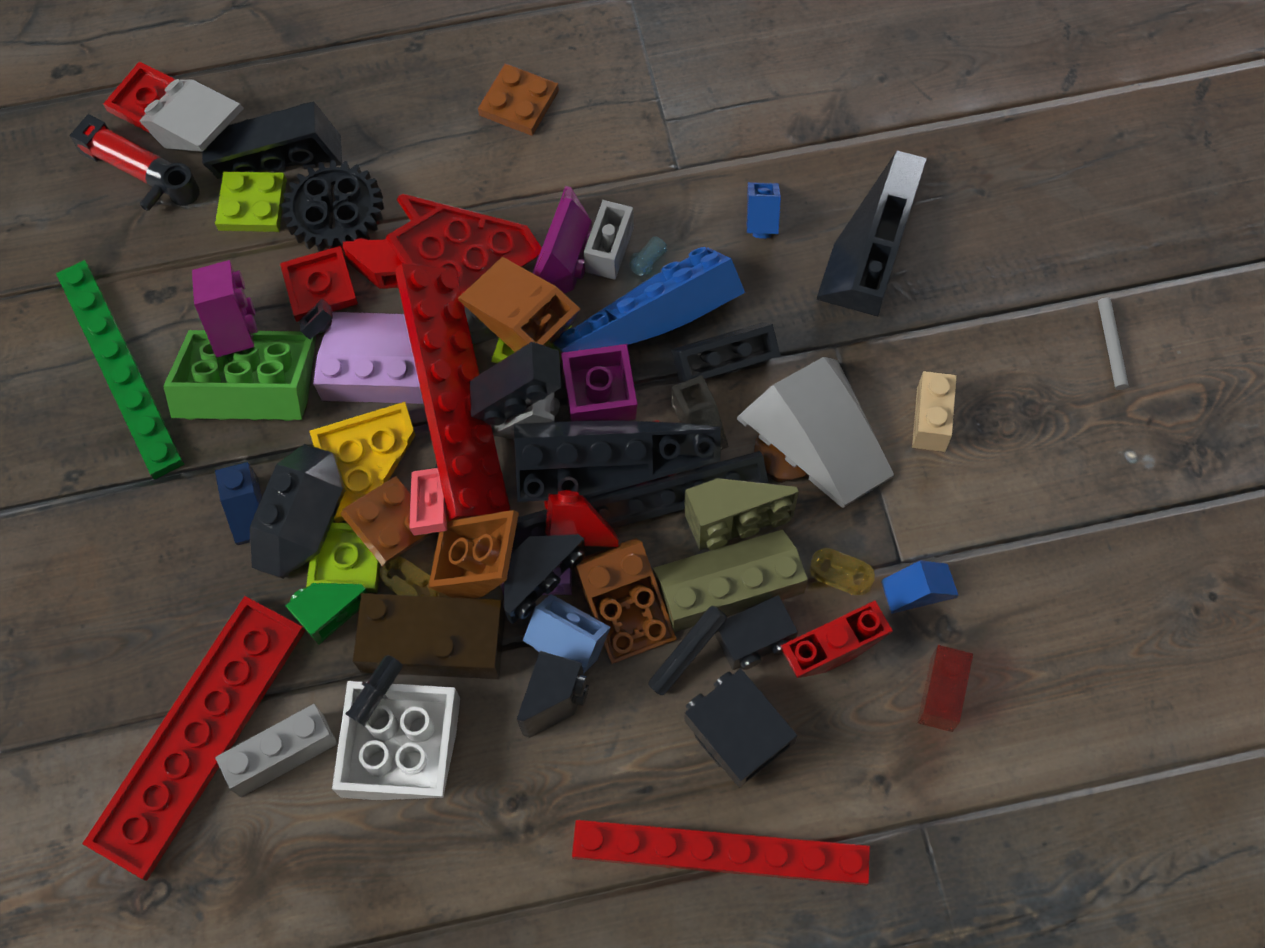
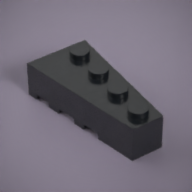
M314 101L228 125L202 151V163L217 179H222L223 172H258L259 169H265L278 173L286 172V166L303 165L304 169H307V167L313 169L317 168L316 163H331L332 160H335L337 166L342 165L341 135Z

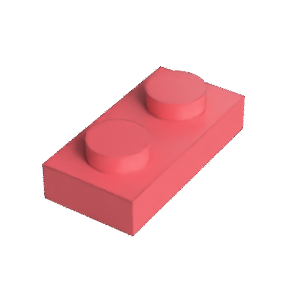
M438 468L413 471L411 473L410 530L414 536L447 531V509Z

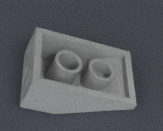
M176 79L165 88L166 94L160 100L153 101L145 108L144 112L146 114L140 119V122L164 148L204 151L244 108L240 103L195 80Z

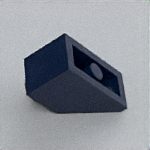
M245 462L215 470L220 501L236 545L250 542V525L262 499L258 476L250 464Z

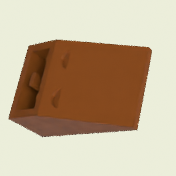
M504 257L498 260L458 297V300L514 352L530 342L550 347L560 337V334L574 323L580 311V308L555 285Z
M634 538L618 544V547H609L585 556L581 563L576 565L574 569L592 617L611 627L604 642V647L611 664L676 640L643 543L640 540Z

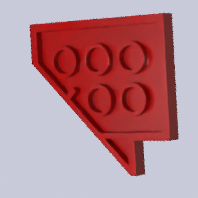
M406 194L399 195L397 201L411 221L386 236V240L403 264L456 269L461 295L502 257L520 267H524L538 258L542 249L527 225Z

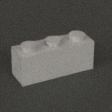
M312 704L216 756L215 759L229 789L243 797L336 746L338 743L323 713L315 704Z

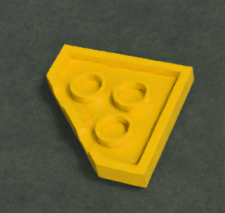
M405 402L310 430L314 447L336 455L337 465L346 489L334 517L336 523L345 521L340 515L343 508L390 479L416 436Z

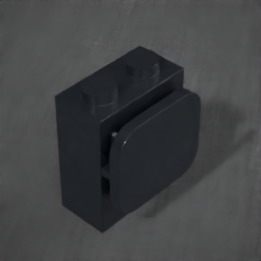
M739 669L734 674L729 671L722 675L714 683L715 689L708 695L704 696L700 693L686 705L688 710L685 712L684 721L694 732L695 738L714 762L723 768L734 783L741 788L794 745L798 735L745 672Z

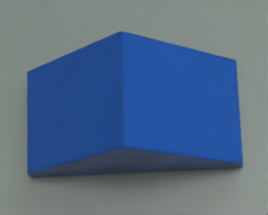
M920 560L881 581L891 614L958 598L959 596L949 566L945 563Z

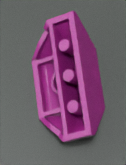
M565 186L562 197L533 270V274L555 285L564 294L573 290L577 279H582L585 274L584 250L592 231L590 217L573 189L569 186Z

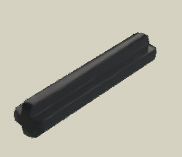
M713 605L706 610L649 680L648 685L654 692L661 696L668 692L724 624L727 616L723 611Z

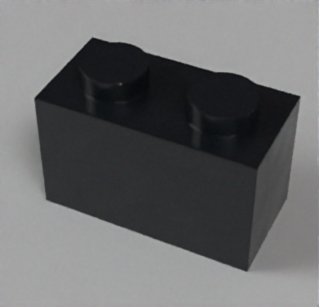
M779 595L727 618L715 633V636L732 670L740 667L743 670H747L758 665L762 661L761 657L772 652L774 655L783 654L781 645L795 639L798 631Z

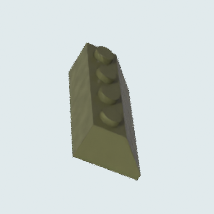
M783 529L653 568L674 632L693 627L712 605L723 611L726 616H731L779 595L781 600L803 594L808 582L798 551Z

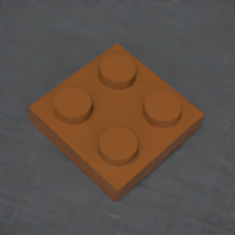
M504 64L478 107L479 116L533 136L559 92L558 83Z
M396 476L343 508L340 514L382 566H385L433 534L428 533L415 536L410 530L411 494Z

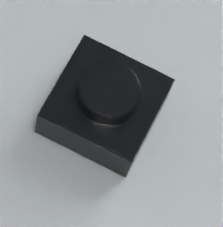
M321 299L300 319L301 333L310 340L317 333L321 335L326 332L332 324V307L326 301Z

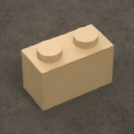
M923 371L917 387L912 448L946 451L952 437L957 375Z

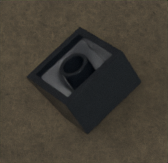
M539 652L517 716V722L523 736L530 738L575 715L578 705H584L589 685H586L587 676L584 675L582 663L547 652Z

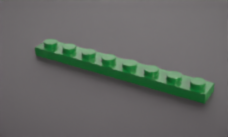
M83 260L56 273L150 475L155 480L185 465L87 262Z

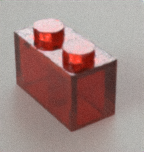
M937 645L931 656L917 723L949 732L954 731L961 719L973 653Z

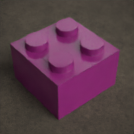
M230 260L192 270L194 306L215 356L220 357L254 347L253 334L258 333L253 317L256 313L251 298L245 297L243 290L246 288L240 270L234 271Z
M627 344L561 353V370L570 421L636 420L637 399Z

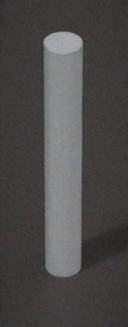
M1106 297L1098 300V306L1115 389L1123 390L1128 388L1129 384L1111 298Z

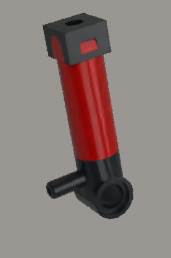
M87 114L69 135L80 154L95 162L101 159L152 186L150 191L140 201V206L146 211H150L164 193L170 197L172 202L180 206L192 204L200 195L199 186L188 166L182 163H172L108 129L105 122L90 114Z

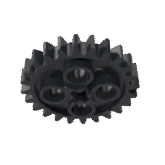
M332 160L330 167L325 168L324 164L319 162V170L314 171L311 167H307L308 176L305 177L298 173L299 184L289 183L292 192L284 193L286 203L281 205L285 213L282 216L290 234L295 236L298 243L304 241L309 250L315 244L320 252L324 251L326 246L330 249L341 246L343 249V242L354 241L360 237L369 240L370 237L367 230L377 231L376 221L383 220L381 210L385 209L377 180L375 178L371 179L368 170L361 173L358 164L350 169L347 161H344L341 167H337L335 160ZM335 184V186H334V196H335V198H336V201H334V203H333V197H332V194H331V187H332V185ZM330 212H333V213H334V218H335V228H334V229H332L333 219H332V216H331V213H330Z

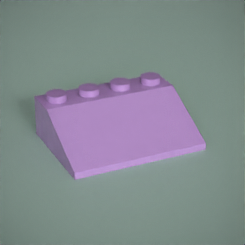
M332 312V324L325 332L317 354L313 383L321 400L424 404L405 315Z

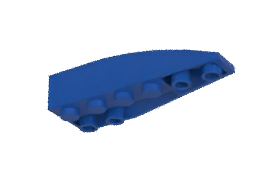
M700 247L690 252L689 257L683 261L671 262L661 269L662 272L654 275L581 324L565 330L553 345L558 351L564 353L633 344L690 323L744 294L745 291L731 258L708 247Z

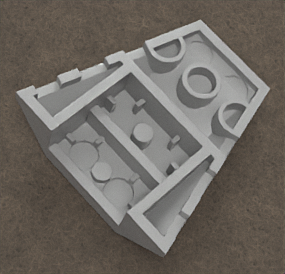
M822 357L773 384L737 417V420L745 427L749 424L760 434L759 438L768 446L773 444L786 455L785 460L794 468L799 466L810 475L808 479L842 508L894 476L838 360Z

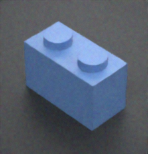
M550 594L535 607L523 641L533 646L538 652L543 651L582 663L583 672L585 673L598 660L611 627Z

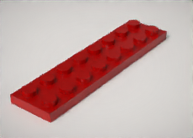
M402 263L395 268V274L449 520H458L510 511L492 427L486 424L485 421L471 417L470 381L479 375L464 305L458 300V297L461 296L456 269Z
M244 596L82 844L147 881L218 770L219 765L215 757L232 748L306 631L303 626Z

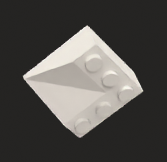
M347 681L332 790L341 798L353 799L443 798L457 732L460 697L454 687L392 684L385 694L388 698L381 700L364 727L345 714L364 688L361 685L363 682Z

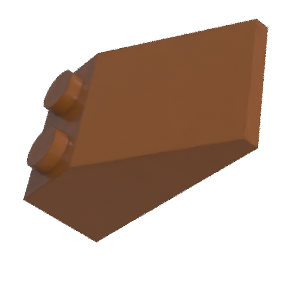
M511 510L447 521V531L439 532L428 587L452 598H481L507 580L519 512Z

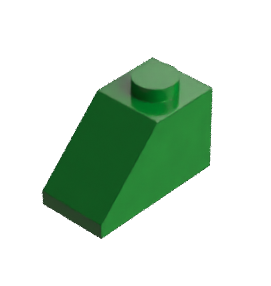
M312 583L307 588L304 587L296 591L292 595L290 602L286 605V608L319 645L359 611L361 593H369L362 584Z

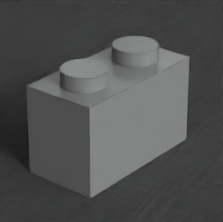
M602 200L584 250L585 272L616 280L634 229L633 207Z

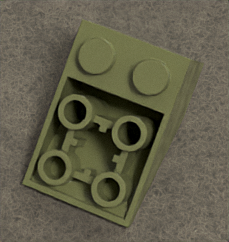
M717 478L685 490V517L699 550L705 548L714 550L727 544V540L738 536L748 538L757 534L759 529L766 526L779 527L788 523L791 517H794L799 491L797 487Z

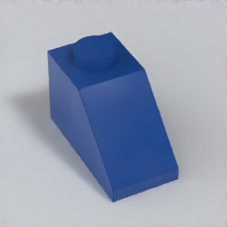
M748 182L746 227L747 233H753V237L770 238L772 234H779L781 202L779 183Z

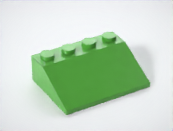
M189 330L163 386L171 418H185L189 420L197 418L219 420H302L309 397L316 335L310 340L301 331H258V333L253 334L254 347L216 357L205 330Z

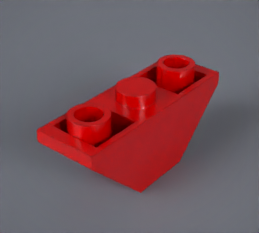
M356 239L343 242V249L349 264L379 289L399 288L395 268L402 264V262L386 239Z
M876 600L781 645V649L796 677L802 678L826 673L857 658L891 634L893 630Z

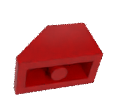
M562 490L558 494H549L546 536L579 534L584 538L585 546L618 547L619 540L613 528L583 495L570 490Z

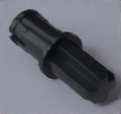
M390 655L384 656L368 682L363 681L361 685L364 688L345 714L365 727L381 700L388 698L385 694L402 670V663Z

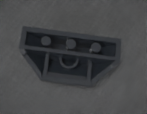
M303 444L276 464L250 525L251 564L253 569L284 579L290 575L291 571L301 567L320 553L346 491L334 453Z

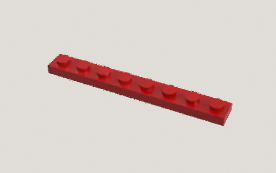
M576 820L572 859L865 886L869 884L870 846L586 820Z

